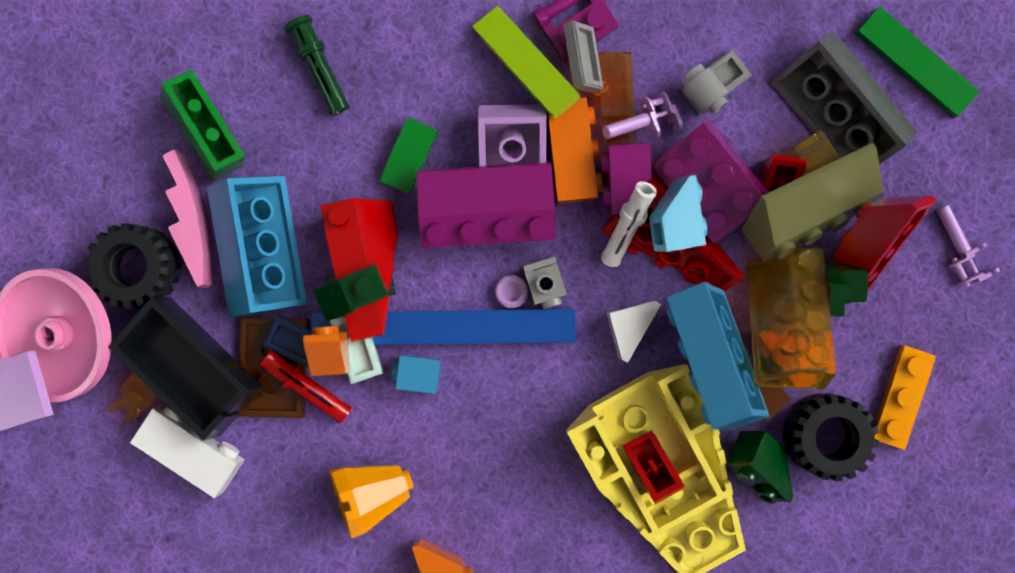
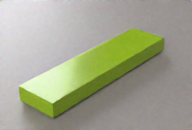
M498 5L472 26L475 33L554 120L581 99L579 93Z

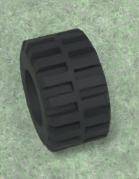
M123 223L121 227L113 225L107 228L108 233L100 232L95 236L98 240L97 244L90 243L87 249L92 251L90 257H84V264H89V270L84 271L85 278L92 279L93 282L89 284L91 289L100 292L98 298L102 301H110L109 305L142 308L151 297L171 295L174 291L170 287L171 284L178 283L180 276L175 275V269H181V262H176L174 258L179 256L178 250L171 248L170 245L173 242L168 237L162 236L163 233L158 230L129 223ZM138 247L145 255L147 269L142 280L136 285L130 286L121 276L120 262L128 250Z
M817 393L813 394L811 399L803 398L800 400L801 406L799 408L793 407L790 413L793 414L791 420L786 418L784 424L789 427L788 432H783L784 440L789 442V445L785 447L787 452L794 456L792 460L804 470L821 479L828 480L830 478L833 481H843V477L848 479L857 477L856 470L864 472L868 468L865 464L867 459L870 461L874 460L876 455L871 452L873 447H879V440L874 439L873 434L879 433L878 427L870 423L874 419L870 412L864 411L865 407L859 402L836 394L825 393L824 395ZM837 417L845 429L844 442L836 452L822 455L816 446V432L825 420Z

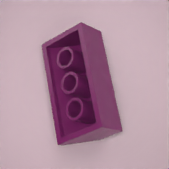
M551 162L417 170L418 219L421 248L556 240Z

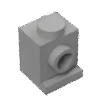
M555 256L523 266L534 305L541 303L543 309L562 304L560 297L567 295ZM547 277L551 279L552 287L550 290H543L540 287V280Z

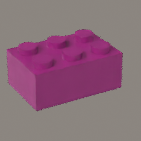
M710 119L700 124L651 165L668 188L675 178L696 175L697 182L702 189L700 206L702 216L707 224L706 235L714 244L747 220L761 196L769 193Z

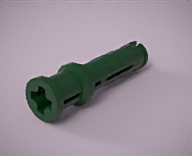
M302 15L289 21L284 26L286 33L291 34L298 48L296 52L298 58L306 61L331 116L338 115L348 110L350 105L347 103L336 77L323 53L325 51V44L322 40L318 39L311 25L313 22L311 16Z

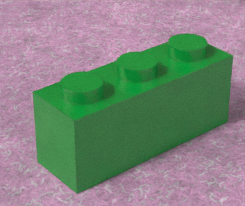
M191 69L161 83L160 98L212 182L241 168L245 155L193 70Z

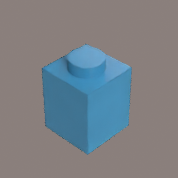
M402 354L399 356V361H393L391 381H396V389L436 394L439 387L442 359Z

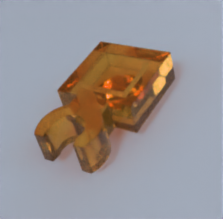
M132 372L119 388V391L125 397L113 402L110 411L113 413L124 407L127 410V416L122 422L127 424L138 417L140 410L144 412L150 409L159 397Z

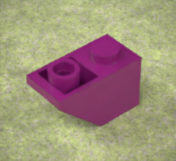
M650 143L606 144V152H601L602 173L607 172L608 186H602L603 206L609 207L611 214L620 213L623 204L629 201L636 183L642 181L648 183L652 178Z

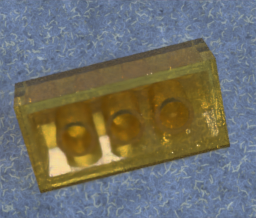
M796 247L792 253L782 259H778L775 256L763 262L761 257L748 261L747 279L755 386L824 390L836 375V364L823 249Z

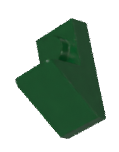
M821 260L820 292L830 317L845 316V304L867 301V270L831 260Z
M377 264L313 289L326 321L352 313L360 307L390 295Z

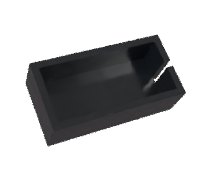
M151 297L108 347L203 441L221 436L239 416L237 411L245 409L263 388L247 370L171 297Z

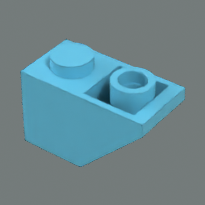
M696 175L675 178L650 215L649 221L654 251L669 252L706 245L707 224L701 213L702 189L697 182Z

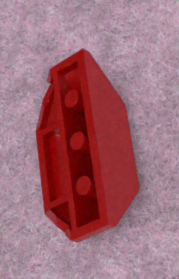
M932 195L894 197L883 199L874 204L871 202L865 204L856 214L858 220L854 226L849 228L840 237L841 245L834 253L835 262L867 270L869 291L937 199Z

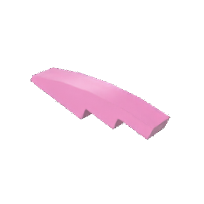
M174 149L162 155L177 184L165 191L179 219V222L169 226L168 229L196 286L208 288L213 283L212 250L207 218L197 183L183 153Z

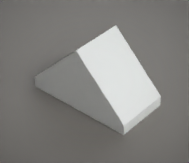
M650 301L606 313L618 358L627 363L629 362L661 306L660 303Z

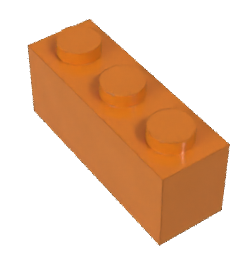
M586 97L578 100L555 120L546 111L556 205L595 201L598 198L597 192H602L601 172L595 173L594 160L599 159L597 139H591L590 127L595 126L594 107H588Z

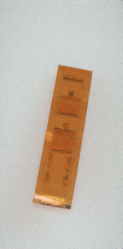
M631 52L598 53L604 90L598 92L601 152H606V144L635 143V131L610 139H606L602 132L603 127L635 116ZM601 171L603 186H608L607 172L602 173Z

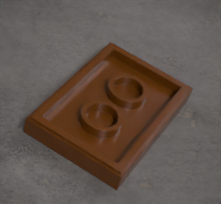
M240 317L239 364L263 388L245 409L237 411L239 416L304 418L306 399L290 388L284 389L281 387L282 382L258 367L259 362L269 350L262 346L275 318ZM285 318L308 329V319ZM276 353L277 355H279L280 357H282L283 359H285L286 361H288V362H289L290 364H292L293 366H295L296 364H298L300 367H302V371H301V372H303L304 374H306V372H307V367H306V366H304V365H302V364H300V363H298V362H296V361H294V360H291V359H289V358H287V357H285V356H283V355H281V354H279V353ZM279 368V370L284 372L286 375L290 376L293 380H295L299 384H303L294 377H292L290 374H288L286 371Z

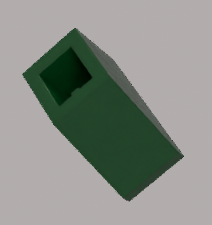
M740 431L726 465L737 474L736 478L739 481L749 485L757 493L756 496L760 500L769 504H775L776 502L791 503L793 491L786 450L767 431Z

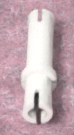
M643 181L636 183L629 201L623 204L620 210V219L605 250L601 254V260L605 265L609 267H618L638 227L645 223L648 216L647 210L657 192L650 183Z

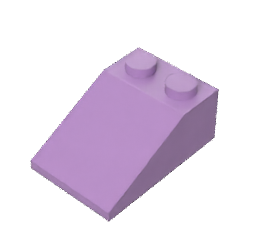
M540 104L479 105V167L545 163L546 110Z

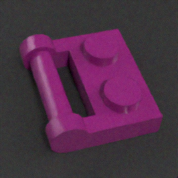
M556 0L544 9L539 7L532 12L535 21L563 63L569 60L564 24L573 20L592 26L596 42L618 29V22L603 0H588L591 5L555 28L550 20L580 0Z

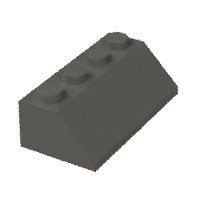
M833 30L770 81L835 160L873 143L877 148L879 164H881L906 147L917 134L915 128Z

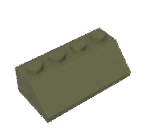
M871 143L761 196L741 230L763 262L775 256L778 259H782L796 249L795 246L803 242L806 246L818 240L823 235V232L829 229L832 232L841 229L850 221V218L856 216L865 204L869 202L874 204L883 193L877 148Z

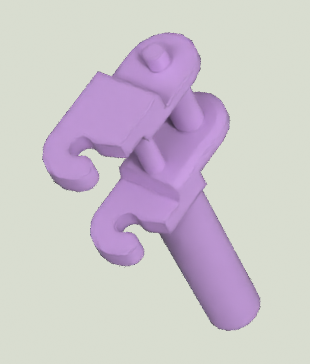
M660 92L656 99L642 98L641 108L644 112L643 114L603 127L602 132L606 139H610L646 127L647 131H654V133H651V138L657 139L661 134L657 118L664 116L669 123L675 122L676 125L673 126V131L675 132L682 129L683 122L676 104L671 105L668 95L665 92ZM659 105L662 112L656 113L654 106Z
M946 205L936 210L960 256L958 260L956 257L952 258V263L948 264L949 268H955L961 279L957 283L958 286L965 285V287H968L971 281L973 283L981 282L993 276V273L1000 272L998 267L989 269L984 273L978 272L972 258L975 257L974 253L978 252L979 249L987 247L986 243L983 242L971 248L950 206ZM966 261L973 272L968 277L961 265Z

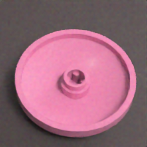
M57 268L30 270L11 279L0 292V360L35 350L50 402H62L76 398L96 386L107 369L111 350L108 347L112 343L108 316L96 293L78 276Z

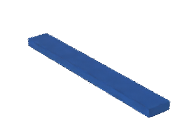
M575 309L388 312L385 335L374 337L373 341L374 345L576 342ZM311 313V331H313V327L332 326L330 320L326 321L323 313Z

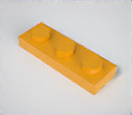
M900 345L874 423L879 433L873 434L874 439L903 450L906 449L936 359L935 355L906 345Z

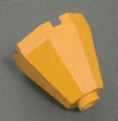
M399 465L341 466L329 471L332 486L338 498L339 508L351 538L369 531L410 498L409 490L414 489L409 471H402Z

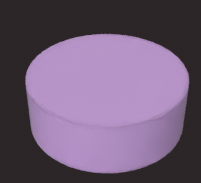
M508 275L501 278L497 283L495 295L503 306L515 308L522 305L527 299L528 287L519 276Z

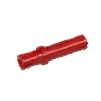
M272 349L268 350L258 364L259 368L264 369L282 382L281 387L286 390L288 388L292 389L312 405L336 420L338 424L342 423L352 409L350 405L344 403L325 387L301 372L302 367L298 364L293 366L273 352ZM279 368L283 369L284 371H286L288 374H290L292 377H294L295 379H297L298 381H300V382L303 383V384H299L298 382H296L295 380H293L290 376L286 375L284 372H282L281 370H279ZM308 389H311L331 404H327L322 399L317 397L315 394L310 392Z

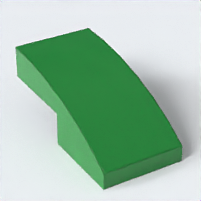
M408 117L390 154L380 181L410 195L417 182V170H421L424 162L427 161L439 130Z

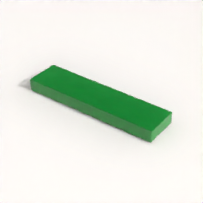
M880 6L855 33L953 119L959 117L980 92Z

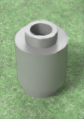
M702 64L690 70L680 81L684 85L683 91L702 114L710 111L714 115L728 103L725 97L729 94V91L711 69H705Z

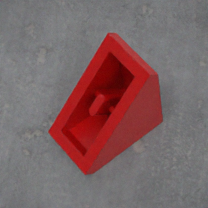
M773 154L761 161L759 180L768 192L774 191L802 177L807 160Z
M652 430L622 445L643 487L654 504L685 489L684 483Z

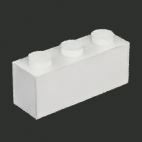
M168 406L153 408L130 442L213 498L224 493L245 459L238 455L240 451L227 442L220 444L213 438L203 441Z

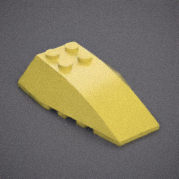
M687 364L647 372L594 401L577 417L566 432L598 490L638 529L640 534L658 550L663 558L678 573H706L746 551L737 509L733 502V490L728 479L725 454L719 439L720 432L719 430H712L711 425H707L701 413L703 401L700 392L694 390L689 378V372L691 371ZM650 430L654 432L685 485V489L657 504H654L643 487L622 446Z

